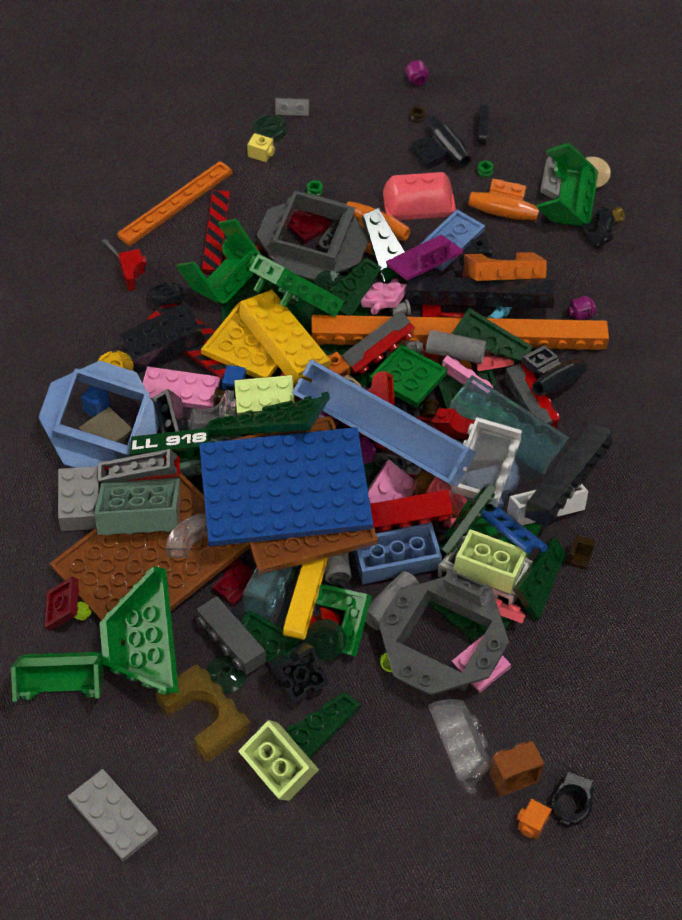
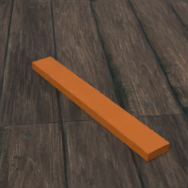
M219 161L117 233L118 238L130 247L230 176L232 169Z

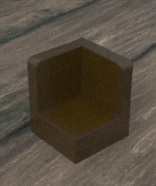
M576 534L570 551L568 565L586 570L590 562L595 540Z

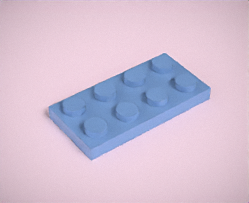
M457 209L422 243L443 235L464 251L469 246L470 239H476L485 231V225ZM455 257V258H453V259H451V260H449V261H447V262H445V263H443V264H441V265H439V266H437V267H435V268L439 269L440 271H443V270H444L447 266H449L457 257Z

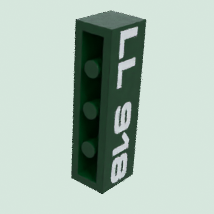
M209 428L132 436L130 456L171 449L180 457V462L201 460L199 444L212 442Z

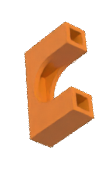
M534 252L516 253V260H496L487 258L483 254H464V273L475 281L546 278L547 260Z

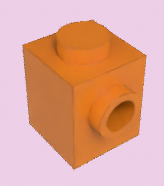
M338 352L327 356L330 359V370L343 377L350 374V365Z
M531 799L527 808H522L518 814V830L526 837L538 839L549 820L552 809Z

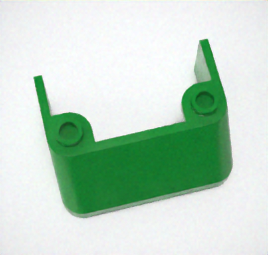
M570 143L546 150V154L556 162L554 173L562 183L559 198L538 204L537 209L554 223L583 226L584 223L590 224L598 177L596 168Z
M237 219L218 223L227 237L222 244V252L226 259L208 278L204 276L195 261L176 265V268L192 290L218 304L228 302L254 275L249 270L250 266L248 265L253 256L256 257L257 254H260Z
M102 652L45 653L19 656L11 666L12 701H17L20 696H22V699H33L39 692L81 691V693L86 694V697L100 698L103 691L104 669Z

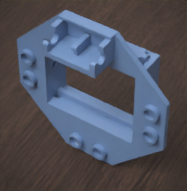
M103 361L95 362L82 369L75 368L73 373L51 382L39 414V420L63 465L71 468L98 466L99 462L131 457V437L157 434L159 428L154 403L137 372ZM76 381L142 402L128 445L62 425Z

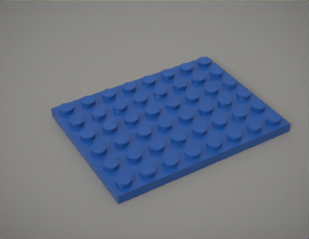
M358 427L199 444L209 547L373 529Z

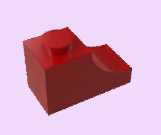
M139 249L118 253L120 267L128 291L135 290L137 278L141 274H145L144 266H147L145 255L141 256Z
M438 408L432 420L435 429L453 439L468 440L470 436L468 435L469 426L475 422V420L460 415L456 409Z

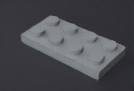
M103 769L68 795L69 801L123 862L158 834V830Z

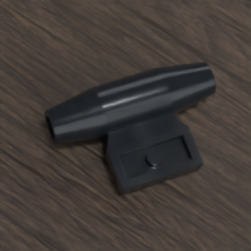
M431 116L426 121V127L432 137L424 136L410 143L411 149L427 168L441 162L446 155L461 167H465L471 162V156L464 143L447 124L436 116Z
M545 345L523 356L520 361L529 371L541 375L532 384V390L538 396L561 390L575 382L587 370V363L581 358L560 363L558 356Z

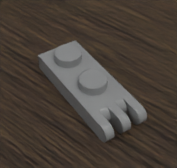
M548 157L540 192L556 199L559 196L561 180L554 173L556 162L553 161L552 163V158Z

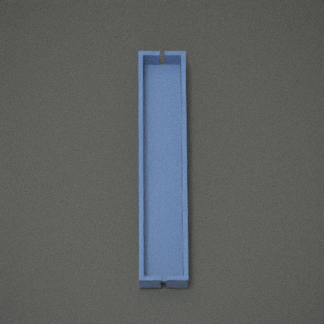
M310 359L303 375L313 379V381L310 383L300 378L292 392L293 394L302 399L307 396H311L313 399L321 397V393L328 391L330 399L322 411L352 428L358 427L360 433L445 482L458 487L466 473L463 469L470 466L477 453L476 451Z

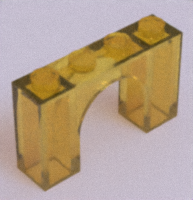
M197 664L177 677L179 694L170 693L168 696L157 691L155 692L157 703L169 717L194 701H207L218 709L219 716L217 720L194 737L195 748L207 762L214 759L249 733V720L244 713L240 714L236 710L233 700L231 698L227 699L223 695L220 685L218 683L214 684L210 680L211 677L207 670L201 669Z

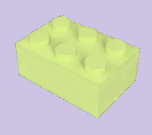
M292 375L235 380L237 417L245 414V411L252 410L255 413L263 411L262 407L290 400L294 402Z
M470 529L456 556L454 570L484 585L487 584L492 588L511 594L524 566L527 553L515 545Z
M270 720L239 750L244 759L277 798L290 801L319 771L282 726Z

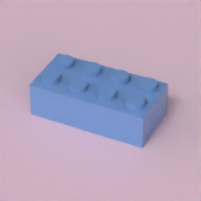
M432 523L376 533L378 545L353 551L362 584L393 579L402 571L413 575L438 570L439 564L442 561V555Z

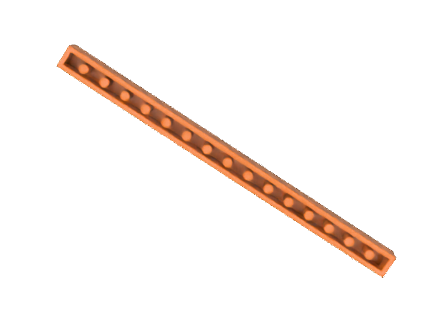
M312 315L311 337L318 345H356L392 317L337 315L335 318L332 315ZM407 317L415 327V330L413 332L414 336L406 342L419 341V343H423V346H427L430 330L452 334L462 318ZM486 318L533 346L532 348H540L545 345L550 349L606 350L609 340L607 321ZM402 340L400 343H402V345L406 346V344H405L406 342H405L404 340Z

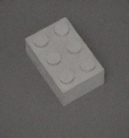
M98 466L59 469L58 520L61 531L96 528L94 514L101 483L98 481Z

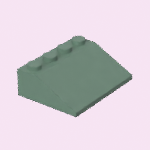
M180 478L102 482L94 514L98 535L132 534L135 532L151 533L154 531L171 532L179 530Z

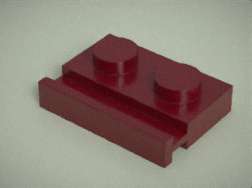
M238 560L212 586V591L235 607L261 581V576L255 574L251 568Z

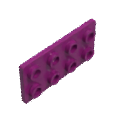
M439 235L387 260L386 265L404 279L410 280L463 254V249L443 235Z

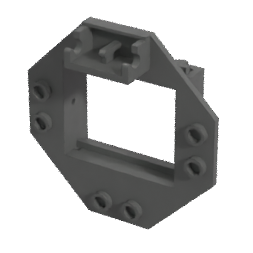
M294 191L292 197H288L287 203L267 210L256 237L258 245L264 247L263 251L268 253L273 262L313 282L359 265L369 241L367 234L354 217L355 207ZM295 209L340 221L327 253L282 241Z
M454 569L452 572L448 571L445 577L399 590L379 623L394 678L430 696L455 688L465 692L469 684L488 679L509 645L492 588L487 584L484 585L466 577ZM430 601L488 628L462 673L404 645Z

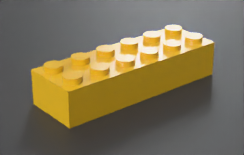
M273 290L240 301L241 320L247 325V328L254 334L255 338L259 340V343L277 363L286 376L292 375L295 387L300 378L312 383L313 379L303 375L310 359L330 369V359L290 310L280 304L281 300Z

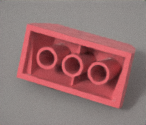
M444 172L394 175L386 182L383 189L385 213L397 220L449 217L456 210L451 182Z

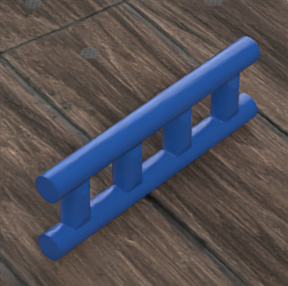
M498 506L497 508L494 507L490 512L482 508L483 513L481 517L525 553L529 554L532 548H538L542 552L547 550L548 546Z

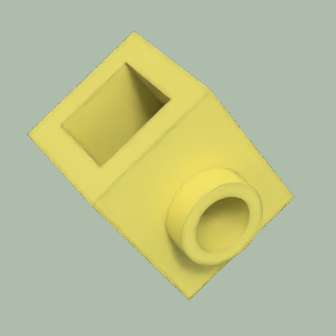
M254 133L247 144L248 157L267 162L275 152L273 139Z

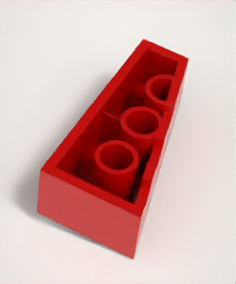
M449 489L370 504L373 527L379 529L380 532L391 531V527L408 528L411 527V524L419 523V525L430 524L431 521L451 520V518L459 517L455 494Z

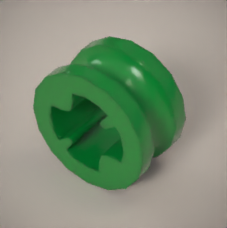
M485 160L478 164L479 176L486 178L493 174L494 166L492 162Z
M317 180L310 181L307 184L308 195L321 196L322 183Z

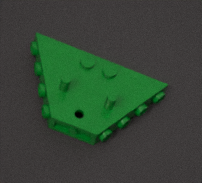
M257 254L256 257L253 256L249 262V270L260 277L253 290L260 293L266 281L279 287L278 291L285 294L280 302L284 307H287L291 298L300 303L304 300L336 318L344 303L342 299L260 254Z
M153 566L99 623L103 665L110 667L111 672L119 675L124 673L126 674L125 678L136 682L140 680L142 681V686L152 689L156 687L158 688V693L169 696L170 693L179 694L167 571L165 568ZM124 639L125 645L122 647L121 641Z

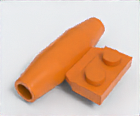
M492 179L489 193L471 192L468 206L485 213L514 220L536 221L539 212L536 205L523 201L526 186Z
M349 201L346 205L355 207L354 217L366 233L362 217L364 214L375 210V208ZM380 211L397 240L406 241L411 229L393 216ZM369 239L365 252L374 256Z

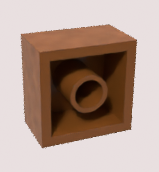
M533 741L529 743L522 742L513 749L507 751L500 750L492 757L489 775L499 796L502 797L539 783L544 762Z

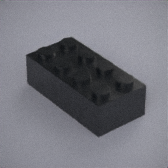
M187 302L120 334L138 373L146 370L147 367H152L206 341Z

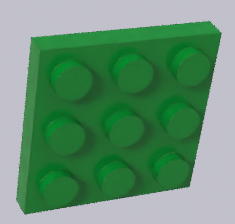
M400 344L369 377V382L372 383V378L376 373L387 371L393 375L394 396L417 408L447 375L448 369Z

